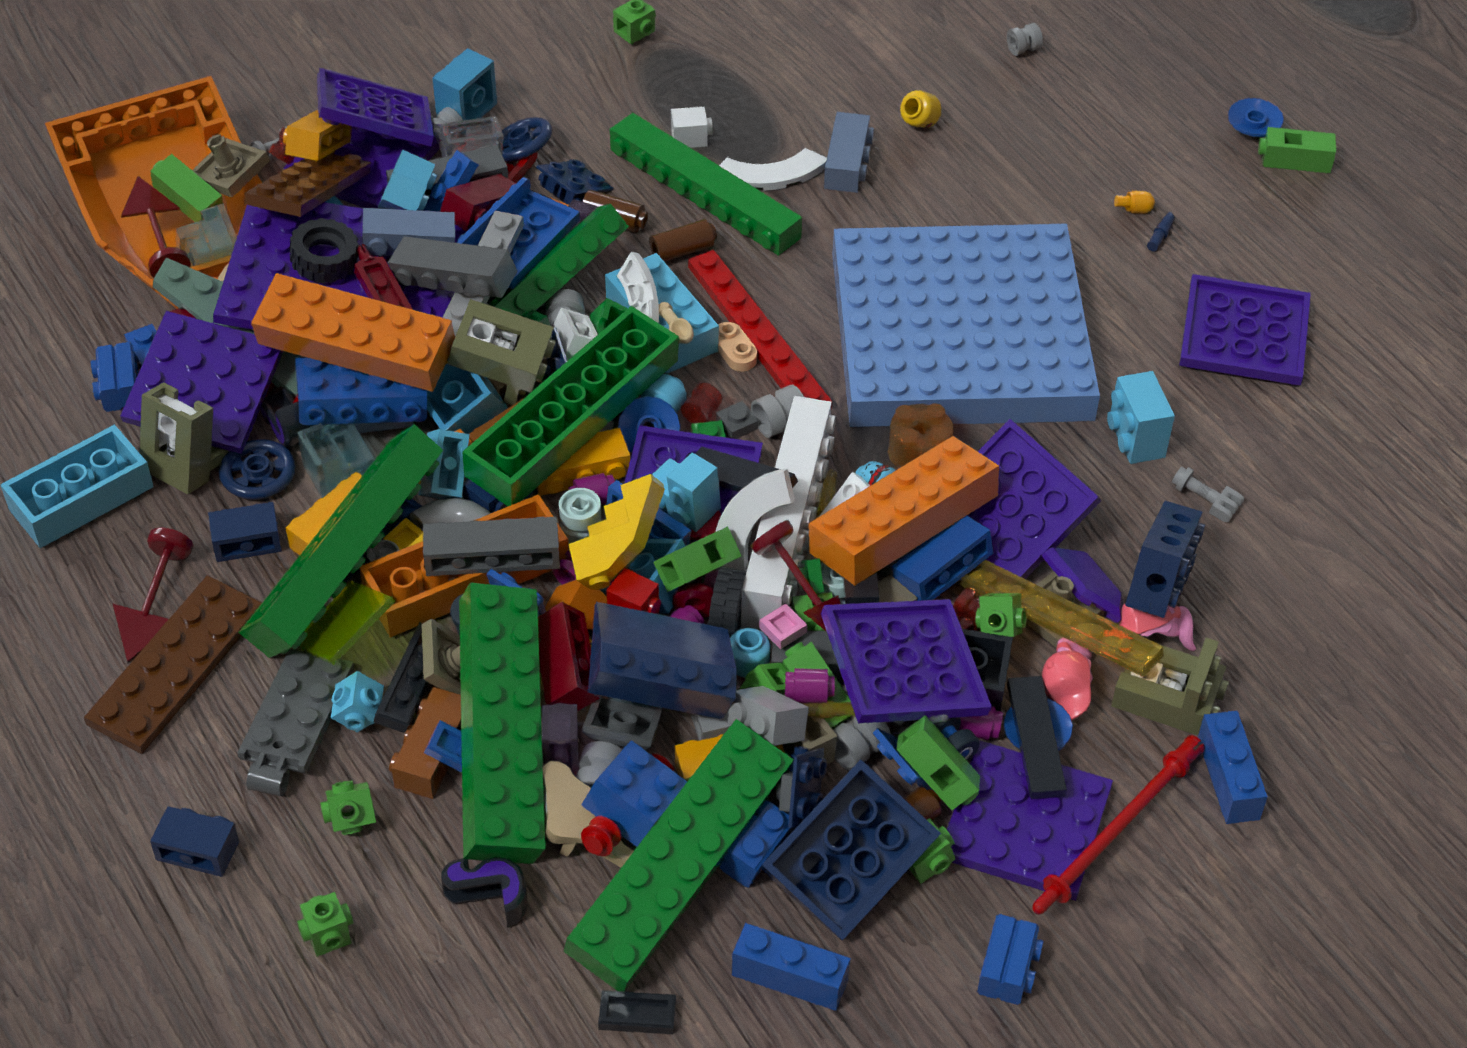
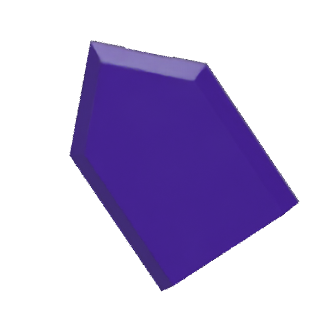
M1052 547L1042 554L1043 559L1058 577H1067L1073 582L1072 593L1079 601L1088 606L1092 603L1097 608L1106 611L1107 618L1115 623H1119L1123 606L1122 594L1087 552Z

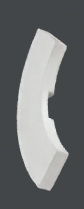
M804 148L795 156L780 162L750 164L726 158L719 166L751 186L761 187L763 191L783 189L786 188L787 184L797 181L803 183L815 177L825 169L827 158Z
M631 252L617 277L625 289L629 306H633L659 323L658 297L653 277L640 254Z
M788 468L775 470L754 479L739 491L726 506L718 522L716 532L728 526L742 556L721 567L747 571L749 565L748 544L752 533L751 530L755 523L769 510L781 505L790 504L795 500Z

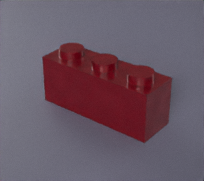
M498 174L446 189L440 212H454L455 225L468 231L475 224L476 220L490 210L493 204L499 201L509 191L510 187L516 183Z
M562 601L538 616L539 672L542 677L543 698L546 706L570 717L600 699V695L588 693L591 646L585 613Z

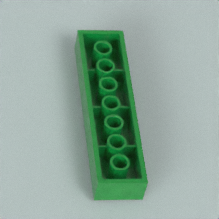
M630 306L462 452L464 476L507 506L521 502L678 361L679 336L633 306Z
M415 424L392 438L242 627L239 634L268 658L279 653L284 655L291 647L296 649L307 637L308 633L304 630L311 622L314 624L318 622L327 611L324 604L330 597L334 599L345 588L347 583L344 579L348 573H355L365 562L366 558L362 556L369 547L373 549L385 535L382 529L387 523L393 524L402 514L403 509L400 507L406 499L410 501L422 487L419 481L424 475L426 477L430 476L438 467L440 462L436 459L443 449Z
M470 582L459 600L463 858L483 861L493 857L510 859L514 863L533 864L545 850L537 589Z
M735 719L567 937L563 952L616 991L625 992L721 864L728 849L754 815L757 814L764 802L768 801L777 789L782 775L788 773L794 759Z

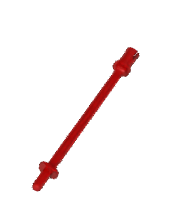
M1189 735L1175 751L1168 752L1162 760L1164 767L1059 877L1049 874L1043 879L1045 891L1033 903L1032 909L1034 913L1042 915L1055 901L1066 903L1071 899V884L1174 776L1183 777L1189 772L1191 763L1205 750L1204 744H1200L1194 749L1201 741L1199 738Z

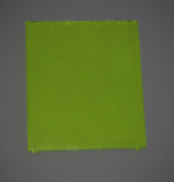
M351 581L326 606L327 611L315 624L311 622L304 630L308 635L297 648L334 665L389 609L395 600L391 596Z

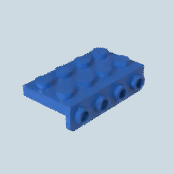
M523 177L516 184L512 185L509 191L499 201H496L490 210L478 218L475 224L458 238L456 243L478 246L494 211L523 216L524 226L510 253L517 269V273L509 285V288L513 289L580 221V211L531 191L530 180Z
M307 357L295 358L299 422L302 425L420 422L427 418V390Z

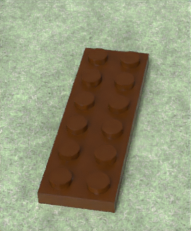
M335 151L319 161L304 158L245 192L244 204L301 217L370 174L371 162L361 160V157L358 155H336Z
M207 575L84 716L85 724L132 750L143 754L242 636L239 634V631L262 602Z

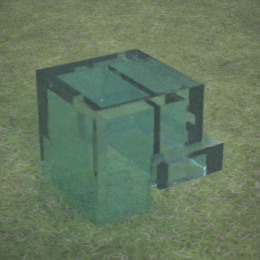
M224 203L201 210L203 220L176 228V247L183 249L188 254L191 262L190 267L232 255L237 236Z
M320 423L297 432L303 466L321 498L326 496L342 480L347 479L353 473L358 472L363 475L374 461V457L354 424H328L322 426Z

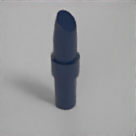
M1168 212L1155 227L1153 235L1147 244V248L1150 251H1157L1163 239L1169 234L1175 220L1172 212Z

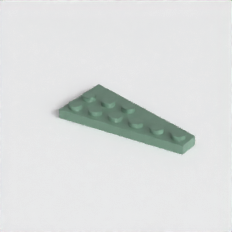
M166 258L153 279L152 287L179 309L187 310L196 319L213 323V313L223 282ZM222 325L254 334L253 329ZM284 351L271 383L278 388L281 386L289 390L295 400L298 394L295 358L306 357Z

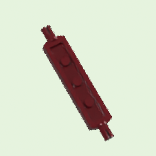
M362 244V248L358 245L356 254L360 261L355 264L354 273L368 298L412 309L384 257H373L365 244Z

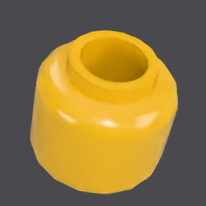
M914 90L903 98L900 113L907 124L927 129L938 122L942 108L940 101L935 95L922 90Z

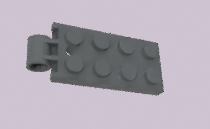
M293 649L287 652L237 752L240 760L253 762L247 774V789L284 796L290 779L289 770L307 773L331 721L332 695L335 691V685L353 674L354 663L352 661Z

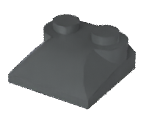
M600 695V699L591 704L582 732L594 741L609 742L624 748L632 740L646 750L651 748L652 743L656 740L663 708Z

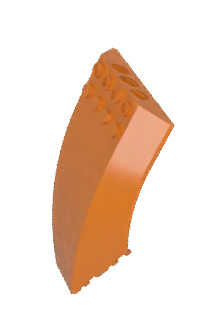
M212 76L45 123L72 193L96 244L176 309H178L176 305L152 287L154 278L149 272L148 262L150 257L160 248L148 214L121 218V214L138 176L152 186L150 171L158 161L164 160L173 154L193 170L211 153L210 148L207 146V141L212 136L221 135L225 139L228 138L241 143ZM256 174L233 197L221 194L224 212L203 229L181 210L155 213L167 247L183 249L189 256L190 268L218 279L225 266L229 264L247 206L244 204L245 192L262 183L259 176Z

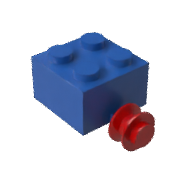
M631 740L596 779L581 806L596 816L590 821L589 826H586L581 832V840L585 848L597 856H608L613 851V847L620 843L621 836L637 847L687 781L674 772V768L667 758L659 754H650Z

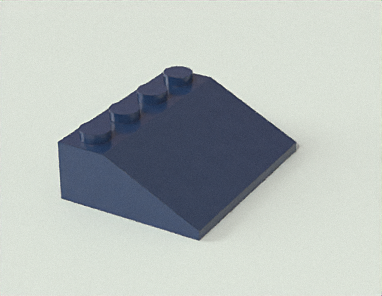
M596 602L594 607L588 693L723 719L736 699V665L728 629Z
M860 759L762 864V870L791 898L843 941L941 833Z

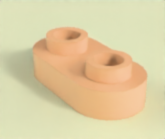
M732 322L718 324V352L728 366L733 370L741 372L754 368L757 363V349L740 326Z

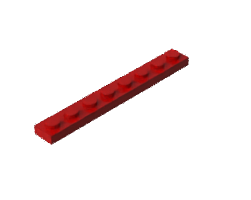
M711 250L688 259L689 270L729 322L739 325L757 349L758 360L778 386L782 389L788 385H795L805 398L831 402L832 410V400L718 254Z

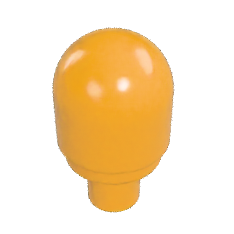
M1133 190L1128 192L1126 196L1116 195L1114 205L1115 207H1125L1127 212L1146 214L1154 208L1155 199L1147 191Z

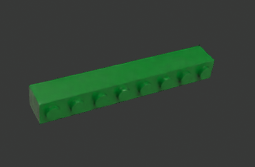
M631 113L610 128V150L617 156L624 158L636 168L643 170L657 181L676 191L679 195L694 202L698 207L713 214L720 221L729 224L741 234L756 241L763 248L779 256L801 239L802 216L635 113Z

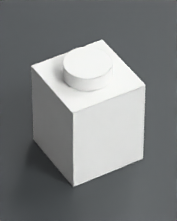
M705 108L671 109L672 137L690 148L706 147L707 135H712L711 118H706Z

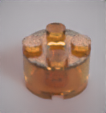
M936 403L930 405H901L897 407L890 423L888 445L889 458L896 467L897 464L900 466L906 465L953 436V423L945 413V408Z

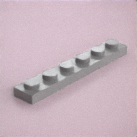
M494 211L478 246L507 249L510 254L524 226L523 216ZM462 292L454 293L443 318L452 320L455 337L469 300L472 299L486 304L490 296L484 297Z

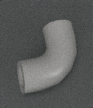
M446 498L423 505L411 512L409 519L423 531V524L469 522L491 514V512L471 500Z

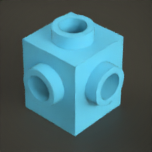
M359 671L343 679L335 685V691L332 695L331 719L357 733L374 724L375 714L382 701L384 685Z

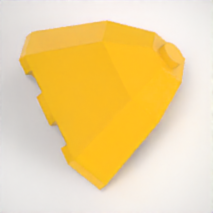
M652 474L620 485L624 499L604 506L606 520L587 526L589 537L569 544L576 579L587 588L600 590L608 587L610 582L620 574L624 567L628 568L645 548L665 490L663 483Z

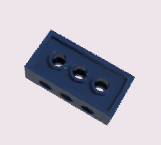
M1164 501L1142 544L1125 606L1162 618L1165 617L1169 607L1175 609L1189 574L1192 572L1197 556L1195 552L1206 524L1200 523L1202 511Z

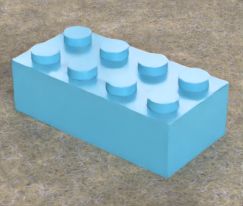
M657 253L643 258L655 283L658 305L662 302L669 303L677 317L687 320L694 331L693 340L690 343H679L678 361L666 373L668 374L718 352L719 325ZM621 268L605 274L606 298L629 308L625 289L617 277ZM659 316V324L669 330L668 323Z
M115 424L0 484L9 511L39 548L46 546L154 487L147 461Z

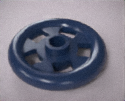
M540 117L519 120L501 130L494 137L490 146L498 145L505 162L524 159L539 151L550 140L553 132L552 125L548 120Z
M266 439L247 441L242 454L229 451L224 456L219 467V477L225 489L237 497L250 500L265 499L278 494L290 484L295 475V459L292 453L278 442ZM252 453V455H249V456L244 460V462L240 459L241 457H243V456H245V455H247V454ZM272 453L278 458L271 462L266 456ZM241 470L243 477L234 479L232 472ZM274 470L282 471L277 479L271 478ZM250 482L262 483V486L248 487Z

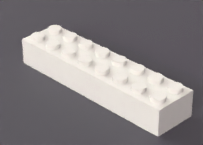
M794 396L775 468H788V472L794 473L797 477L798 482L793 487L795 500L790 504L775 507L762 515L756 539L779 523L789 520L794 532L782 545L798 568H801V560L805 558L801 554H803L804 550H808L809 531H807L809 530V523L816 518L817 507L813 505L816 502H820L823 483H819L822 478H826L829 460L825 459V457L827 458L828 455H832L834 437L829 436V434L834 432L836 416L831 415V402ZM776 549L764 555H757L752 550L742 587L741 629L754 628L762 631L759 628V620L785 603L790 605L792 597L797 594L798 581H796V578Z

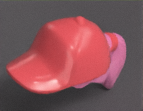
M1124 604L1121 609L1120 624L1102 634V637L1109 641L1121 642L1129 640L1138 634L1150 636L1154 633H1160L1168 637H1178L1185 648L1190 651L1196 650L1193 643L1192 616L1190 611L1184 606H1176L1175 609L1169 607L1165 617L1162 618L1127 607Z
M1063 637L1058 640L1057 652L1046 660L1042 670V679L1048 698L1061 705L1070 715L1071 720H1074L1088 709L1091 702L1090 683L1092 681V674L1090 671L1091 661L1089 659H1091L1092 653L1077 639Z

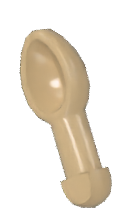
M660 303L659 316L668 323L669 330L679 336V343H690L694 336L691 324L683 318H678L669 303Z

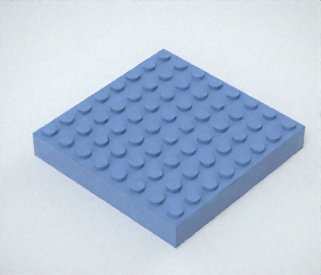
M1067 224L834 229L832 257L850 427L1006 423L1009 419L1015 423L1095 421L1100 394Z

